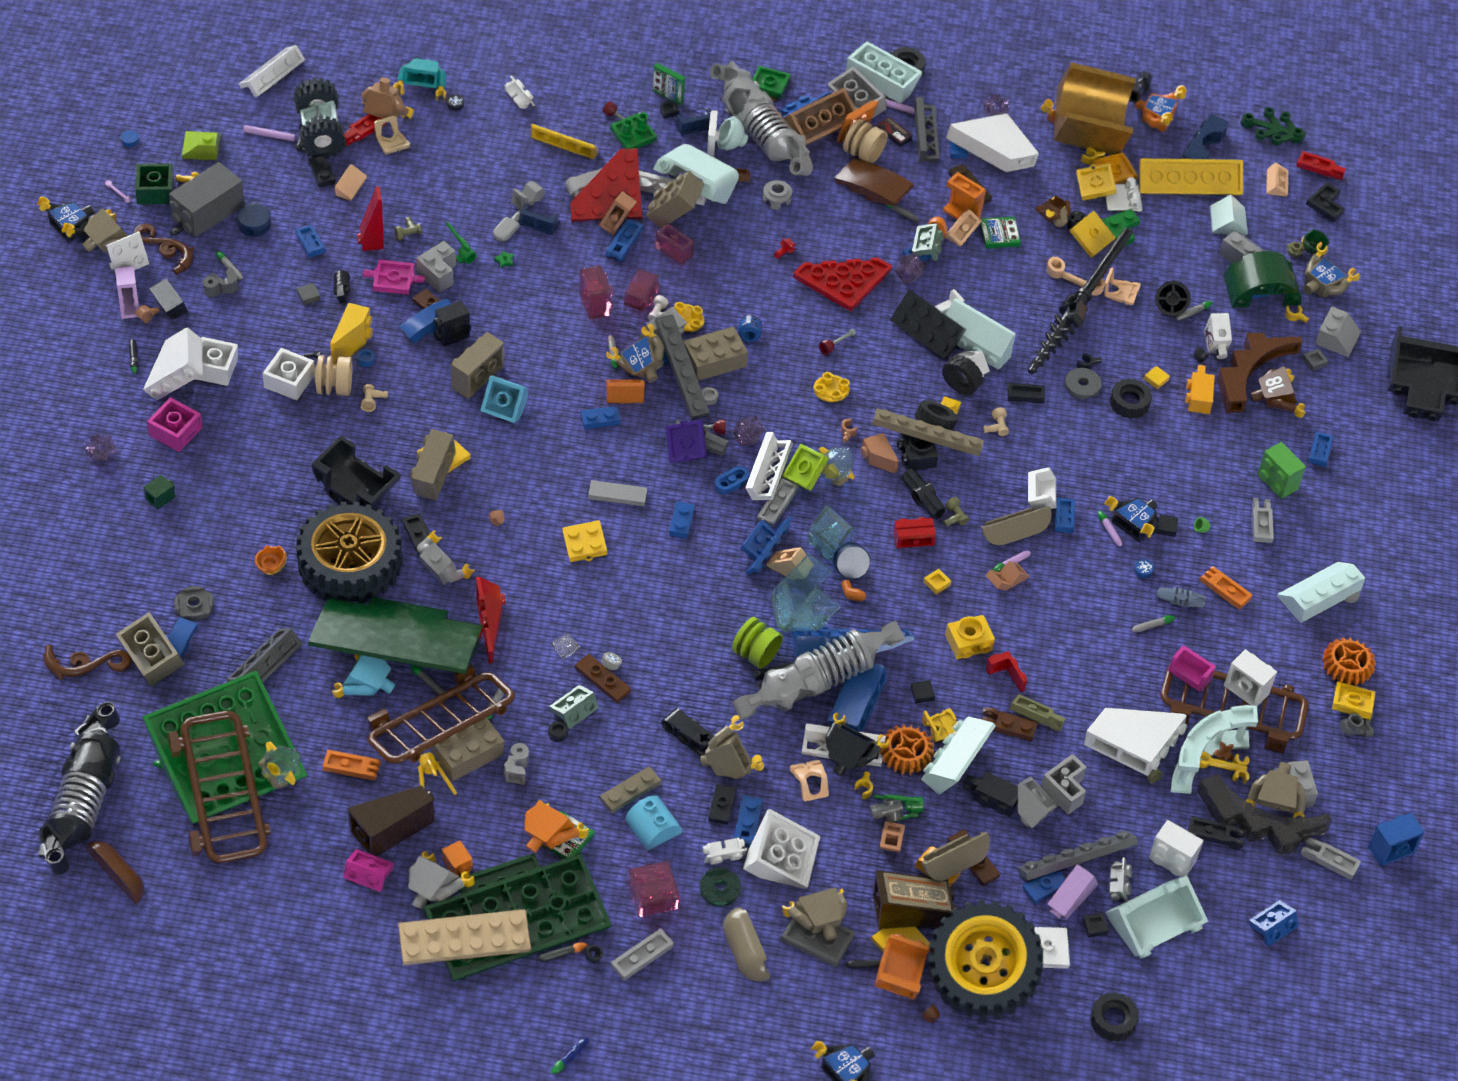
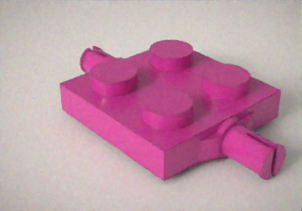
M379 260L374 271L363 270V277L373 278V291L409 295L413 282L423 284L425 282V276L414 275L415 263Z

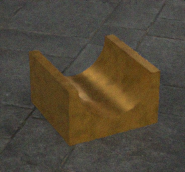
M1071 62L1057 85L1053 141L1086 149L1093 148L1096 151H1104L1111 155L1121 153L1133 134V128L1125 126V114L1131 92L1136 84V78Z

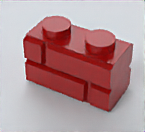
M919 517L913 520L902 518L894 521L893 535L896 548L934 546L936 532L932 518Z

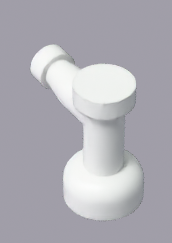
M660 295L655 297L653 301L655 307L648 315L649 321L661 315V309L667 307L668 300Z

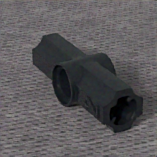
M1142 71L1138 74L1128 102H1133L1134 104L1139 102L1144 93L1151 89L1150 84L1153 78L1151 73Z
M910 468L906 470L901 476V480L911 491L914 502L917 505H922L932 518L938 519L942 517L947 508L936 496L933 485L929 482L926 483L915 469Z

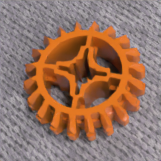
M1344 637L1340 641L1335 639L1333 643L1330 642L1323 653V669L1327 670V675H1332V680L1337 679L1339 682H1345L1349 685L1352 683L1356 686L1358 683L1363 684L1365 680L1368 681L1374 673L1376 660H1374L1375 654L1371 653V648H1366V643L1360 644L1359 639L1356 641H1352L1351 637L1348 640Z
M903 724L901 728L895 726L893 730L889 729L887 734H884L886 736L885 743L889 739V745L886 748H881L880 754L883 755V763H887L888 768L894 767V773L900 770L902 775L908 772L911 776L913 771L919 774L920 770H924L932 761L934 743L931 742V736H927L926 731L920 732V727L914 729L912 724L909 727ZM895 743H898V745H896V748L892 749V746ZM922 750V754L917 757L918 751Z

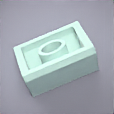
M1232 195L1210 206L1212 233L1231 234L1236 231L1243 235L1248 234L1245 207Z

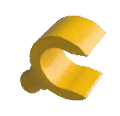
M1087 148L1086 154L1088 156L1082 154L1081 161L1084 164L1092 165L1094 159L1105 157V152Z
M1298 305L1297 313L1290 312L1289 306H1287L1285 317L1288 320H1300L1305 323L1309 321V318L1302 313L1300 305Z
M867 771L863 773L862 779L855 783L854 790L860 787L868 788V791L862 794V799L870 798L873 791V784L869 778L870 773Z

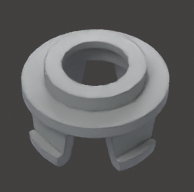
M770 181L764 186L763 201L769 200L771 209L779 210L781 203L786 202V205L790 204L792 188L784 181Z

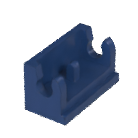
M705 108L707 113H704V115L693 116L687 119H682L680 114L676 115L675 125L681 136L709 130L711 110Z
M526 204L520 212V225L553 235L560 224L559 214L556 213L553 218H550L543 214L532 212L529 209L530 205Z

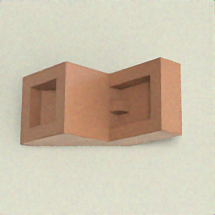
M1009 561L1000 572L990 570L986 574V577L995 587L1002 590H1008L1030 577L1018 563Z
M885 821L879 849L900 853L905 825Z

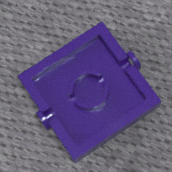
M684 420L680 421L679 424L666 426L670 463H687L688 461L692 462V460L707 458L703 420L690 422Z

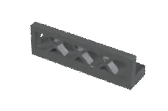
M916 97L914 112L918 162H939L935 105H923V97ZM924 111H931V115L925 116ZM926 123L932 126L930 130L925 128ZM929 136L934 141L929 144L926 142V137ZM930 149L935 153V156H926L927 151Z
M279 628L226 680L229 682L257 670L263 683L303 643L292 628Z

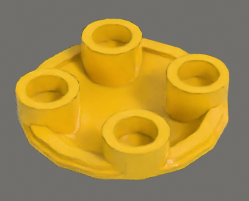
M682 302L675 303V310L687 322L683 329L684 331L694 332L703 327L705 320L702 314L703 309L700 306H692Z
M825 372L822 374V377L815 381L813 386L814 393L823 401L838 402L848 396L850 391L849 380L835 376L830 372Z

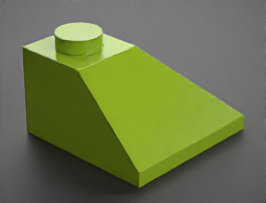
M186 131L182 159L217 160L221 133Z

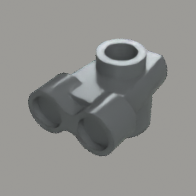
M1353 713L1347 719L1340 721L1339 725L1342 733L1347 736L1361 735L1362 737H1372L1374 735V729L1370 726V720L1362 718L1358 714Z
M888 798L882 804L870 805L874 820L885 816L886 821L893 822L902 818L901 812L903 808L900 800Z

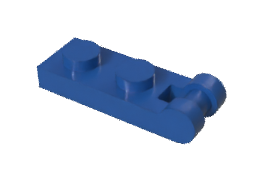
M627 219L608 247L606 256L617 258V261L623 262L627 253L643 231L644 225Z
M743 795L734 839H743L747 848H750L757 832L763 799Z

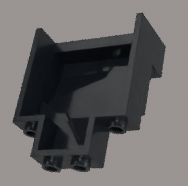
M1399 326L1391 342L1387 376L1389 378L1388 392H1393L1396 395H1405L1403 414L1414 418H1426L1429 421H1439L1444 411L1445 402L1449 405H1458V346L1401 336L1403 327Z

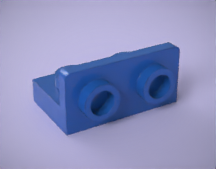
M1280 900L1249 920L1250 927L1264 935L1265 944L1268 946L1299 926L1297 911Z

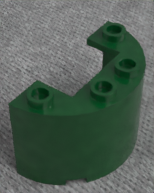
M1259 251L1242 256L1243 259L1237 263L1234 261L1224 273L1223 277L1232 308L1249 307L1252 295L1286 294L1283 306L1301 305V294L1292 263L1281 253Z

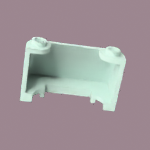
M682 144L660 157L653 168L662 174H670L674 177L679 172H692L695 176L702 179L704 183L701 195L711 201L724 204L727 203L739 178L737 170L688 144Z
M1187 876L1164 883L1105 912L1108 920L1134 956H1139L1140 959L1152 954L1150 950L1154 946L1185 931L1197 932L1203 929L1202 924L1208 922Z

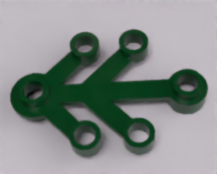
M1266 107L1263 113L1271 123L1255 119L1251 113H1246L1241 118L1240 124L1244 128L1250 129L1255 125L1269 129L1266 131L1258 129L1255 138L1257 140H1264L1267 137L1273 136L1271 142L1274 145H1280L1289 140L1293 143H1301L1306 137L1305 131L1301 128H1296L1290 120L1291 114L1288 112H1282L1280 115V121L1285 123L1288 128L1283 127L1274 116V109L1272 107Z

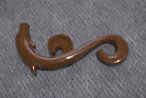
M144 223L136 227L134 233L140 232V235L143 232L150 233V238L141 235L143 242L160 244L159 252L164 258L175 256L176 249L181 251L183 258H179L178 266L173 269L175 275L182 271L185 272L193 262V246L189 248L186 244L175 239L154 238L156 230L151 224Z
M46 645L45 653L43 654V660L47 669L60 680H63V677H76L89 673L112 657L122 658V662L119 664L112 663L111 660L108 661L109 668L115 672L126 671L131 665L130 655L123 650L109 652L90 662L89 656L86 653L75 652L70 656V664L74 668L64 667L59 664L61 661L55 658L52 645Z

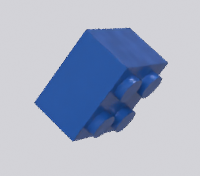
M1412 813L1407 815L1401 814L1394 818V820L1389 822L1383 821L1376 826L1368 848L1382 867L1415 854L1424 835V830Z

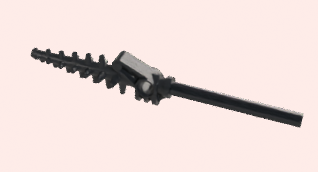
M1128 227L1123 229L1084 287L1079 288L1076 294L1067 296L1059 308L1062 317L1054 314L1056 319L1054 323L1057 325L1049 324L1052 333H1045L1047 341L1040 342L1042 349L1036 351L1037 357L1032 360V365L1029 366V374L1037 373L1039 366H1044L1043 361L1050 359V352L1056 353L1055 348L1057 345L1059 347L1063 346L1061 340H1069L1067 332H1070L1072 335L1075 334L1071 324L1078 328L1084 323L1085 315L1088 311L1087 304L1092 299V292L1132 236V229H1128Z

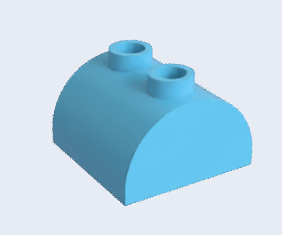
M491 375L480 411L516 423L524 411L528 398V388Z
M649 796L642 799L626 815L625 821L647 851L682 833L681 826L658 796Z

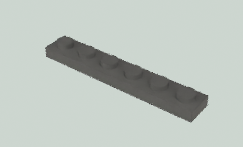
M674 315L657 317L655 324L664 344L690 419L707 416L709 410Z
M1120 831L1115 836L1099 838L1097 842L1083 843L1078 848L1065 849L1060 854L1047 855L1042 860L1026 862L1024 866L1018 867V872L1021 877L1028 881L1137 845V837L1128 831Z

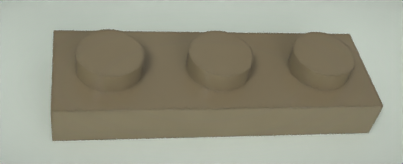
M649 766L600 795V801L613 814L661 785V779Z

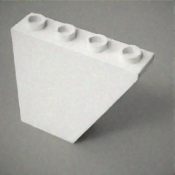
M1007 113L951 124L946 136L948 140L1005 172L1034 167L1039 155Z
M185 328L165 340L143 390L151 397L159 400L201 376L203 373L201 338L189 328Z
M1105 708L1087 730L1084 745L1148 776L1152 769H1157L1160 759L1167 756L1170 746L1174 747L1179 734H1184L1187 728V724H1185L1187 715Z

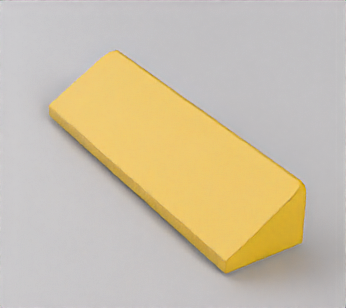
M534 124L531 125V138L591 159H595L599 152L595 145Z

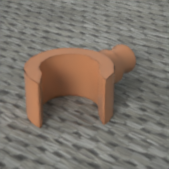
M142 305L136 310L135 315L143 322L148 323L153 318V315L159 313L160 310L158 307L149 308L147 305Z
M851 418L843 420L841 425L842 441L845 443L848 442L850 437L855 436L858 427L853 429L846 428L851 425Z

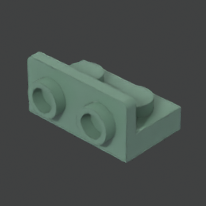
M937 223L917 226L912 248L914 256L931 254L934 261L938 260L944 234L939 229Z
M578 685L550 705L549 708L551 713L562 718L568 729H571L596 711L599 706L594 692Z

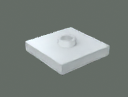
M712 111L710 114L707 154L714 157L715 141H719L720 131H716L718 111Z
M1035 927V932L1039 934L1041 947L1043 948V968H1069L1067 928Z

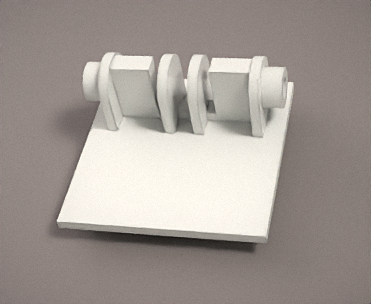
M1133 177L1128 178L1126 184H1115L1117 194L1106 196L1108 211H1126L1129 209L1142 211L1139 186L1136 185L1137 182Z
M140 232L106 245L112 262L109 263L111 270H114L115 275V268L134 266V270L149 264Z

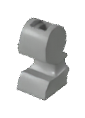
M534 181L528 182L522 192L518 189H513L511 203L520 210L526 204L533 206L534 202H539L544 197L545 189Z
M523 743L514 744L511 748V756H508V760L504 764L505 782L525 785L524 768L528 766L529 749Z

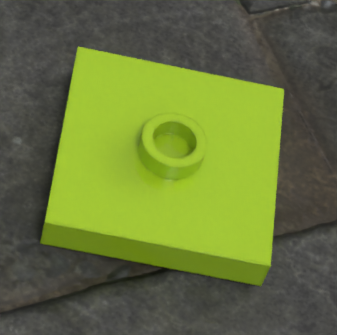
M800 444L782 477L811 491L829 458Z

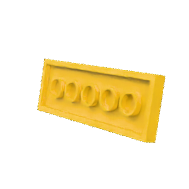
M1139 159L1140 194L1243 195V160Z

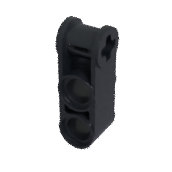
M675 708L661 720L662 727L679 739L682 744L687 745L700 756L705 754L713 734L703 728L697 721L691 719L679 708Z

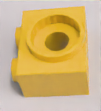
M984 615L964 617L960 621L947 624L945 636L956 659L969 658L972 655L985 654L993 650L995 638Z

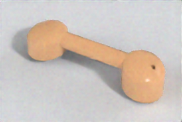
M1051 257L1049 259L1047 273L1052 278H1063L1081 287H1084L1087 281L1065 272V263L1061 258ZM1103 279L1098 283L1092 295L1096 296L1104 291L1105 281Z

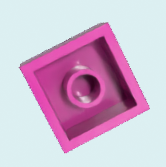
M170 397L147 421L149 436L180 452L202 429L201 413Z

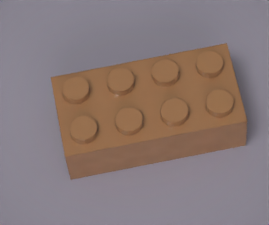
M844 87L790 113L784 119L797 134L805 137L807 146L840 130L846 116L855 111L856 108Z

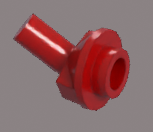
M783 238L779 243L782 248L777 250L774 256L778 259L787 252L792 254L796 251L794 248L796 244L789 238L787 240Z

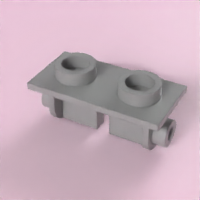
M1125 857L1122 858V863L1115 861L1111 865L1110 879L1111 881L1118 880L1110 882L1109 896L1114 901L1124 898L1125 902H1127L1128 895H1131L1129 877H1132V867L1128 865Z

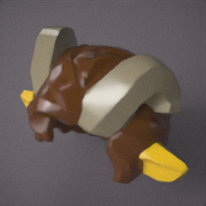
M1055 195L1052 199L1049 198V201L1046 200L1045 203L1037 206L1035 210L1049 223L1062 227L1068 221L1071 213V203L1069 200H1063Z

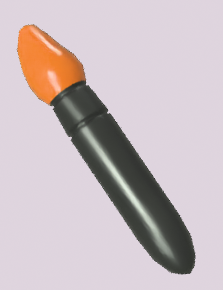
M582 942L575 943L573 946L541 954L537 960L545 962L572 953H579L587 948L588 945Z

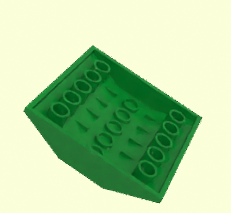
M257 670L142 716L159 762L175 796L192 824L198 823L199 819L185 752L182 749L180 757L172 758L168 742V734L170 732L177 731L178 738L181 737L182 723L188 718L222 711H232L240 717L242 725L248 726L249 737L245 739L258 797L276 790L268 781L271 777L266 773L267 765L262 770L258 764L266 753L274 756L270 762L275 763L281 770V774L275 776L278 781L284 780L290 771L293 773L295 781L307 777V773ZM230 719L192 725L189 728L190 740L234 732L235 727ZM236 735L191 744L194 759L240 751ZM266 743H273L277 749L267 752ZM241 755L195 763L199 779L244 770ZM245 774L200 783L203 798L248 790ZM249 794L204 802L207 818L250 801Z

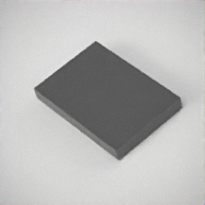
M792 918L780 941L837 968L853 941L856 932L840 925L835 927L837 937L826 941L822 931L813 934L809 929H806Z

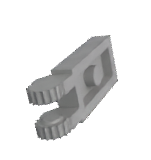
M1254 498L1252 504L1253 542L1272 543L1274 535L1270 499H1265L1264 508H1259V499Z
M1313 838L1307 839L1306 844L1309 848L1303 847L1300 851L1301 855L1309 860H1315V862L1352 880L1360 866V860L1325 842L1322 843Z

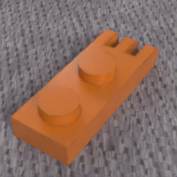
M1214 566L1200 577V581L1239 610L1252 599L1253 595Z
M327 750L322 770L376 780L381 761L375 758Z

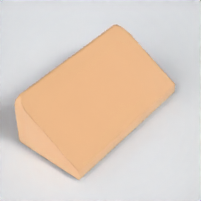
M1274 163L1267 169V193L1288 196V170Z
M350 164L335 186V195L352 201L367 179V176Z
M970 209L964 211L949 229L946 238L961 247L980 224L981 220Z

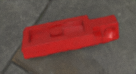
M368 114L351 124L346 133H344V144L347 146L351 145L355 141L362 140L375 132V121L383 118Z
M1302 151L1296 167L1340 180L1343 179L1346 168L1338 166L1334 160Z

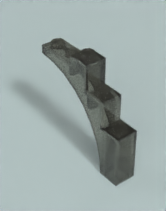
M1219 774L1201 780L1197 790L1215 821L1230 824L1233 827L1238 823L1240 828L1246 831L1245 836L1249 843L1256 840L1262 841L1268 837L1279 856L1294 853L1300 841H1306L1314 835L1320 836L1325 834L1332 821L1328 814L1309 818H1291L1265 812L1238 797L1225 784Z

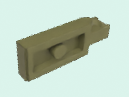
M1020 694L1017 695L1010 706V709L1017 714L1050 726L1051 729L1061 731L1065 724L1066 718L1055 714L1054 709Z

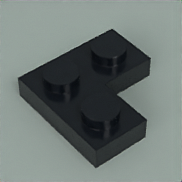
M1328 182L1307 199L1306 202L1307 206L1332 222H1335L1345 211V208L1334 202L1340 196L1341 191Z

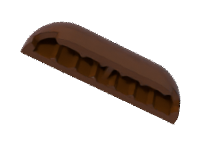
M93 841L86 844V851L131 901L137 905L142 900L144 883L139 874L109 843Z

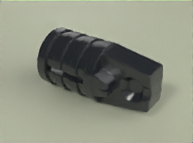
M337 271L334 274V295H337L341 304L347 302V294L350 293V274L346 271Z

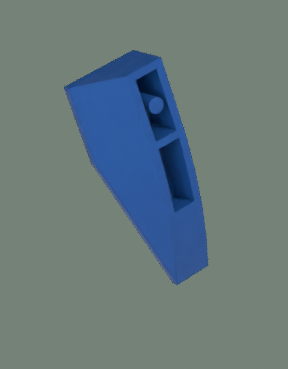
M804 625L797 626V629H792L794 657L797 658L807 652L813 654V649L819 651L820 645L826 648L827 642L832 644L833 639L839 641V636L845 638L846 632L852 629H831L824 625L817 626L815 629H809V626ZM860 629L857 631L861 633L881 632V629H879L878 631L867 629ZM901 629L905 637L904 640L893 646L883 644L876 653L913 641L914 635L909 630Z

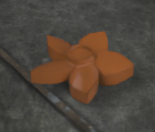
M1220 741V750H1216L1213 754L1219 757L1218 760L1233 759V754L1230 751L1233 749L1234 744H1229L1226 747V744Z

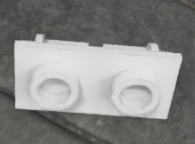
M511 75L510 77L513 81L505 84V91L520 108L526 109L529 103L535 106L531 100L533 99L531 93L528 90L524 91V85L519 79L515 80Z
M739 838L725 840V848H722L721 841L707 843L706 846H703L704 855L708 854L704 863L719 864L724 859L730 858L734 861L743 858L747 851V848L742 849V847H745L744 840Z

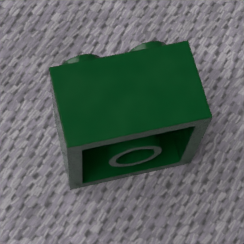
M173 163L137 164L135 182L137 205L169 204V193L174 191Z

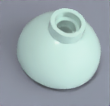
M734 116L726 119L718 130L720 132L717 145L720 149L732 150L738 146L743 147L748 140V135L745 134L742 122Z

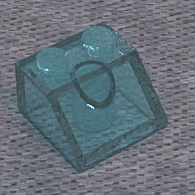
M827 505L809 528L808 541L813 547L821 551L825 558L833 562L835 550L843 543L852 542L854 528Z

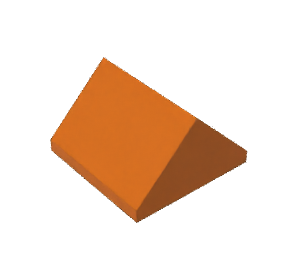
M607 379V403H644L645 382L643 379Z

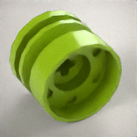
M752 617L743 624L732 643V651L740 654L742 658L748 657L751 664L759 669H763L778 653L783 642V635L773 628L769 627L767 629L766 623L760 622L756 617Z

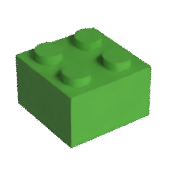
M1280 442L1264 451L1258 475L1282 499L1299 489L1306 466Z

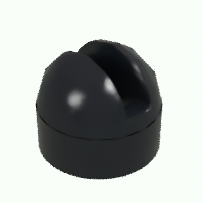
M1199 346L1193 354L1194 359L1198 362H1203L1210 356Z
M598 945L589 946L585 953L586 960L589 963H598L603 957L602 948ZM592 951L595 952L594 958L591 957Z

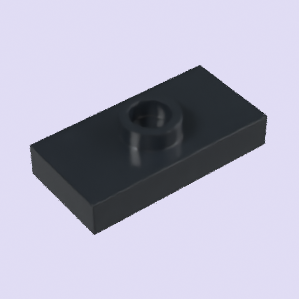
M716 784L708 817L709 822L728 825L736 793L735 787Z

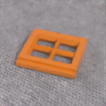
M872 100L849 113L844 120L836 142L838 144L840 142L844 143L849 129L858 119L870 123L879 102Z

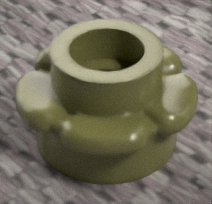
M1299 242L1289 243L1287 246L1288 254L1293 258L1300 257L1305 250Z

